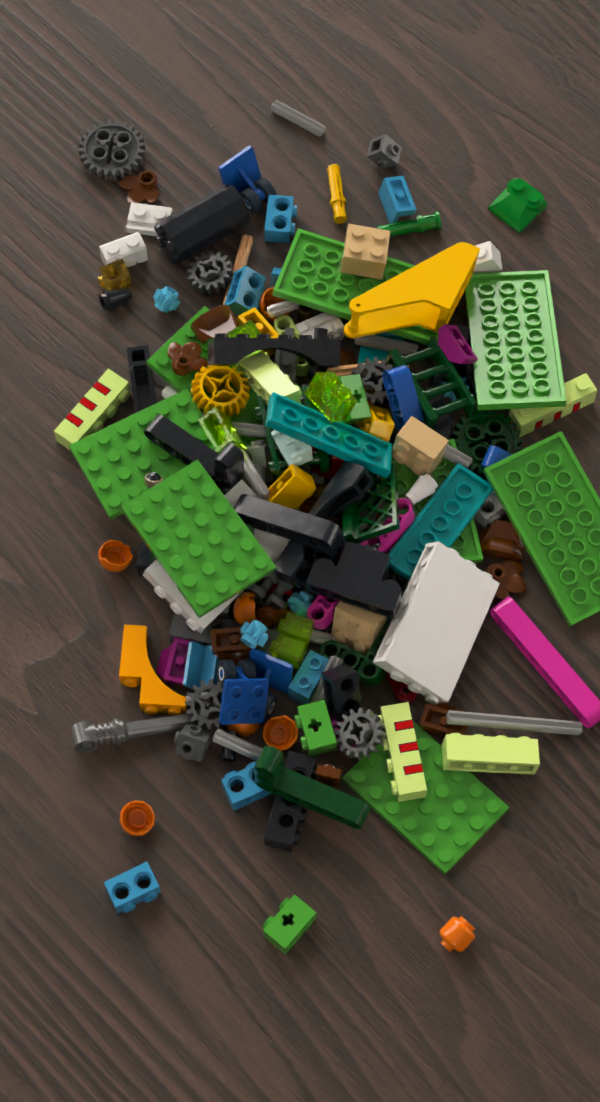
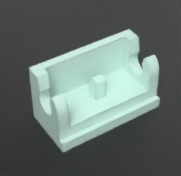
M276 430L271 432L272 438L288 466L292 463L300 466L313 460L312 447Z

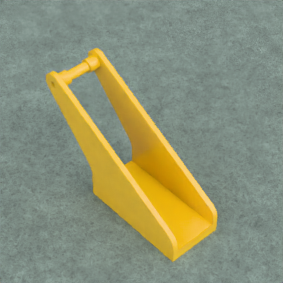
M465 242L457 243L352 299L349 304L352 316L351 320L344 326V334L349 338H358L411 326H421L438 333V330L444 324L448 325L473 275L481 248Z

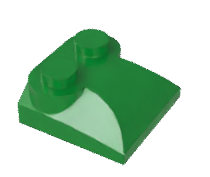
M514 178L508 182L507 188L492 202L488 210L520 234L547 208V202L543 195L526 181Z

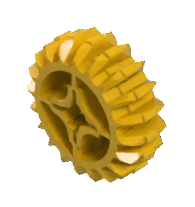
M202 366L200 372L195 374V379L191 383L193 387L190 391L191 395H193L192 401L198 403V409L204 408V415L210 412L213 419L216 415H220L222 420L226 414L231 419L233 412L239 414L241 408L244 409L246 407V402L250 397L248 394L250 386L247 385L248 379L243 378V371L236 372V366L232 369L229 366H208L207 368ZM230 382H231V383L234 385V387L236 388L237 393H235V392H234V389H232V388L230 387V385H229ZM203 387L211 394V399L205 394Z

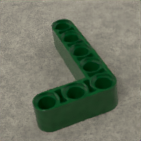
M387 619L366 656L334 640L324 642L321 645L320 653L322 656L330 659L328 654L336 650L337 653L334 656L343 660L342 665H347L350 661L357 660L355 665L349 667L358 672L360 682L372 687L377 686L383 681L387 671L374 664L373 661L392 619ZM370 670H376L374 675L366 676Z
M264 746L254 767L255 784L261 789L349 827L361 829L370 811L371 806L368 803L285 768L283 753L274 747Z

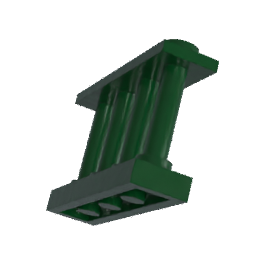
M435 335L430 337L427 349L404 357L401 355L397 348L389 351L385 363L387 366L392 364L393 369L403 365L407 366L428 357L433 358L437 366L415 374L411 373L423 414L424 424L434 430L439 416L463 408L469 417L476 406L474 395L468 391L453 364L443 353ZM441 373L447 381L446 384L427 391L422 390L417 383ZM449 391H453L457 398V401L438 408L432 407L428 401L430 398Z
M310 386L301 387V404L316 410ZM258 396V406H255L257 419H262L272 461L268 462L271 475L275 474L276 479L281 476L280 471L287 469L289 466L285 460L278 462L276 452L280 450L273 443L271 435L274 429L265 426L268 406H264L262 396ZM315 448V452H312L313 460L300 465L304 466L315 463V465L320 466L321 473L330 471L327 452Z

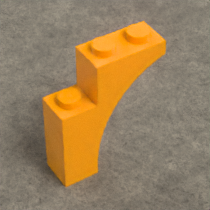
M124 625L119 670L120 683L127 687L141 685L139 704L141 711H144L146 714L155 715L158 712L167 713L171 716L185 714L187 711V706L185 705L187 698L167 687L156 675L150 664L147 653V626Z

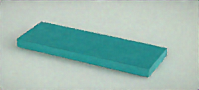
M272 392L269 397L265 426L345 461L364 466L368 471L387 478L390 475L391 443Z
M457 463L388 554L390 557V568L410 581L426 544L439 541L446 547L451 548L494 491L490 483L460 463Z

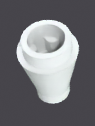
M429 474L420 475L404 497L413 506L435 493L438 485Z

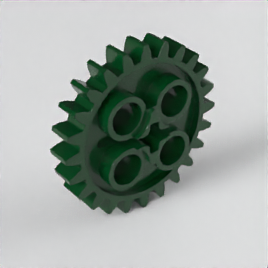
M476 408L474 415L468 417L466 414V418L461 417L459 420L460 424L456 423L454 427L456 431L452 432L451 437L455 439L457 450L473 459L470 471L477 470L479 477L484 470L481 467L484 458L476 457L475 452H481L485 457L490 445L500 446L512 455L522 450L519 447L522 439L517 438L521 431H514L517 424L510 425L511 417L504 419L503 411L496 415V410H492L491 413L483 410L480 413ZM488 427H495L498 433L491 432ZM474 432L478 438H471L468 433Z

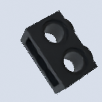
M346 664L322 672L328 714L340 722L344 720L343 714L348 717L350 716L351 709L358 713L363 703V698L359 691L358 683H360V677L358 672Z

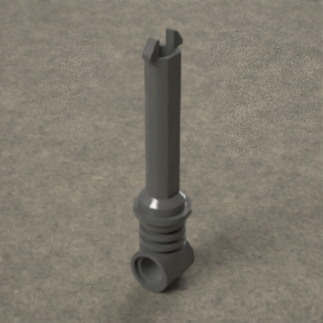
M200 708L197 709V713L199 714V716L202 710ZM187 713L125 722L114 718L109 722V725L106 722L103 723V726L97 723L96 727L95 724L89 721L77 722L72 726L71 731L75 751L78 753H88L94 751L98 744L103 746V743L109 745V742L121 746V743H125L129 738L181 731L186 724L198 726L199 720L193 723L191 718L194 715H188ZM205 724L201 729L204 730L207 727V724Z

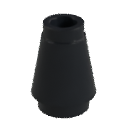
M128 287L105 290L102 294H99V302L105 311H112L132 299V294Z

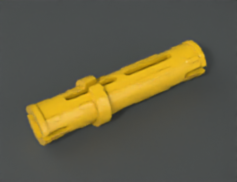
M332 164L327 168L331 193L330 206L333 208L334 222L342 224L347 220L345 210L347 202L343 195L340 166Z

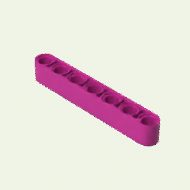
M405 498L398 499L399 512L403 509H408L406 514H399L400 529L363 541L361 546H372L379 543L381 545L377 551L387 554L415 519L411 502ZM388 518L383 526L393 523L392 519ZM318 595L307 610V616L312 626L319 630L327 628L334 620L335 607L340 601L329 602L328 597ZM318 613H324L321 619H314Z
M508 596L492 607L489 611L495 622L577 719L588 729L600 721V700L518 604Z

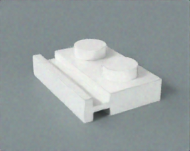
M131 202L126 232H139L143 235L158 236L154 226L159 221L172 215L173 210L170 207Z

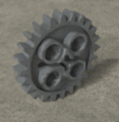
M108 119L107 124L100 121L99 127L93 124V131L86 129L87 136H81L82 142H79L78 149L80 161L84 163L85 170L89 169L91 175L96 172L98 179L102 175H105V180L112 176L113 180L116 181L118 175L124 179V173L131 175V169L138 170V164H143L142 158H145L146 150L144 137L140 136L139 130L135 131L134 125L127 127L126 121L122 125L119 124V119L116 120L115 124H112L110 119ZM116 135V137H115V139H114V144H115V146L112 148V146H113V142H112L113 136ZM112 152V160H111V163L108 164L109 161H110V155H109V153Z

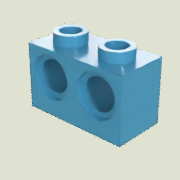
M268 196L264 229L266 242L290 243V235H295V223H292V218L297 217V205H294L293 196Z
M248 266L238 269L233 274L224 305H228L237 316L254 307L259 310V301L265 290L264 283L266 277Z
M310 650L288 687V697L302 705L309 704L322 676L321 673L324 672L329 659Z
M257 761L248 764L245 767L246 769L239 772L231 771L221 779L222 788L233 811L273 794L261 789L252 780L255 777L254 767ZM234 785H241L243 790L234 792L231 788Z
M148 862L104 882L106 891L117 914L120 912H130L136 908L137 904L143 901L145 903L153 901L158 897L157 894L161 893L159 884ZM142 880H148L151 883L146 889L139 888L138 884ZM122 890L129 893L125 899H118L116 897L117 893Z

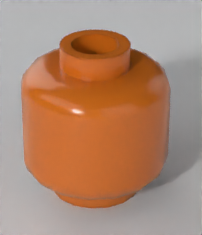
M462 916L460 918L452 917L440 929V936L443 938L440 943L449 952H452L453 949L457 952H463L475 939L473 932L475 928Z

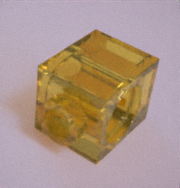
M123 259L99 267L100 276L97 279L101 289L112 290L132 287L131 277Z

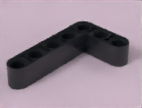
M160 414L143 431L150 441L186 466L198 459L215 484L227 493L244 477V454L240 448L232 443H228L220 453H217Z
M247 494L239 496L233 508L245 525L249 523L255 529L314 547L317 560L328 558L335 566L338 565L345 546L341 528L336 523Z

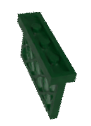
M394 463L391 464L390 475L385 480H381L382 476L370 471L369 473L374 481L364 496L342 510L343 537L346 542L361 545L363 541L400 529L397 468ZM376 483L380 485L375 491H371ZM386 488H390L389 492L385 496L382 495V492ZM366 495L370 496L365 503L360 502ZM376 499L381 500L375 507L371 506ZM387 503L391 504L386 511L382 510ZM366 510L371 511L365 518L361 517ZM377 514L382 515L376 522L372 521ZM388 518L392 519L393 523L383 526ZM367 525L371 526L367 532L362 533Z

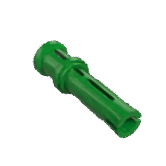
M438 211L425 216L420 214L411 220L377 226V229L390 231V237L417 231L418 233H424L426 230L436 228L438 230L442 229Z

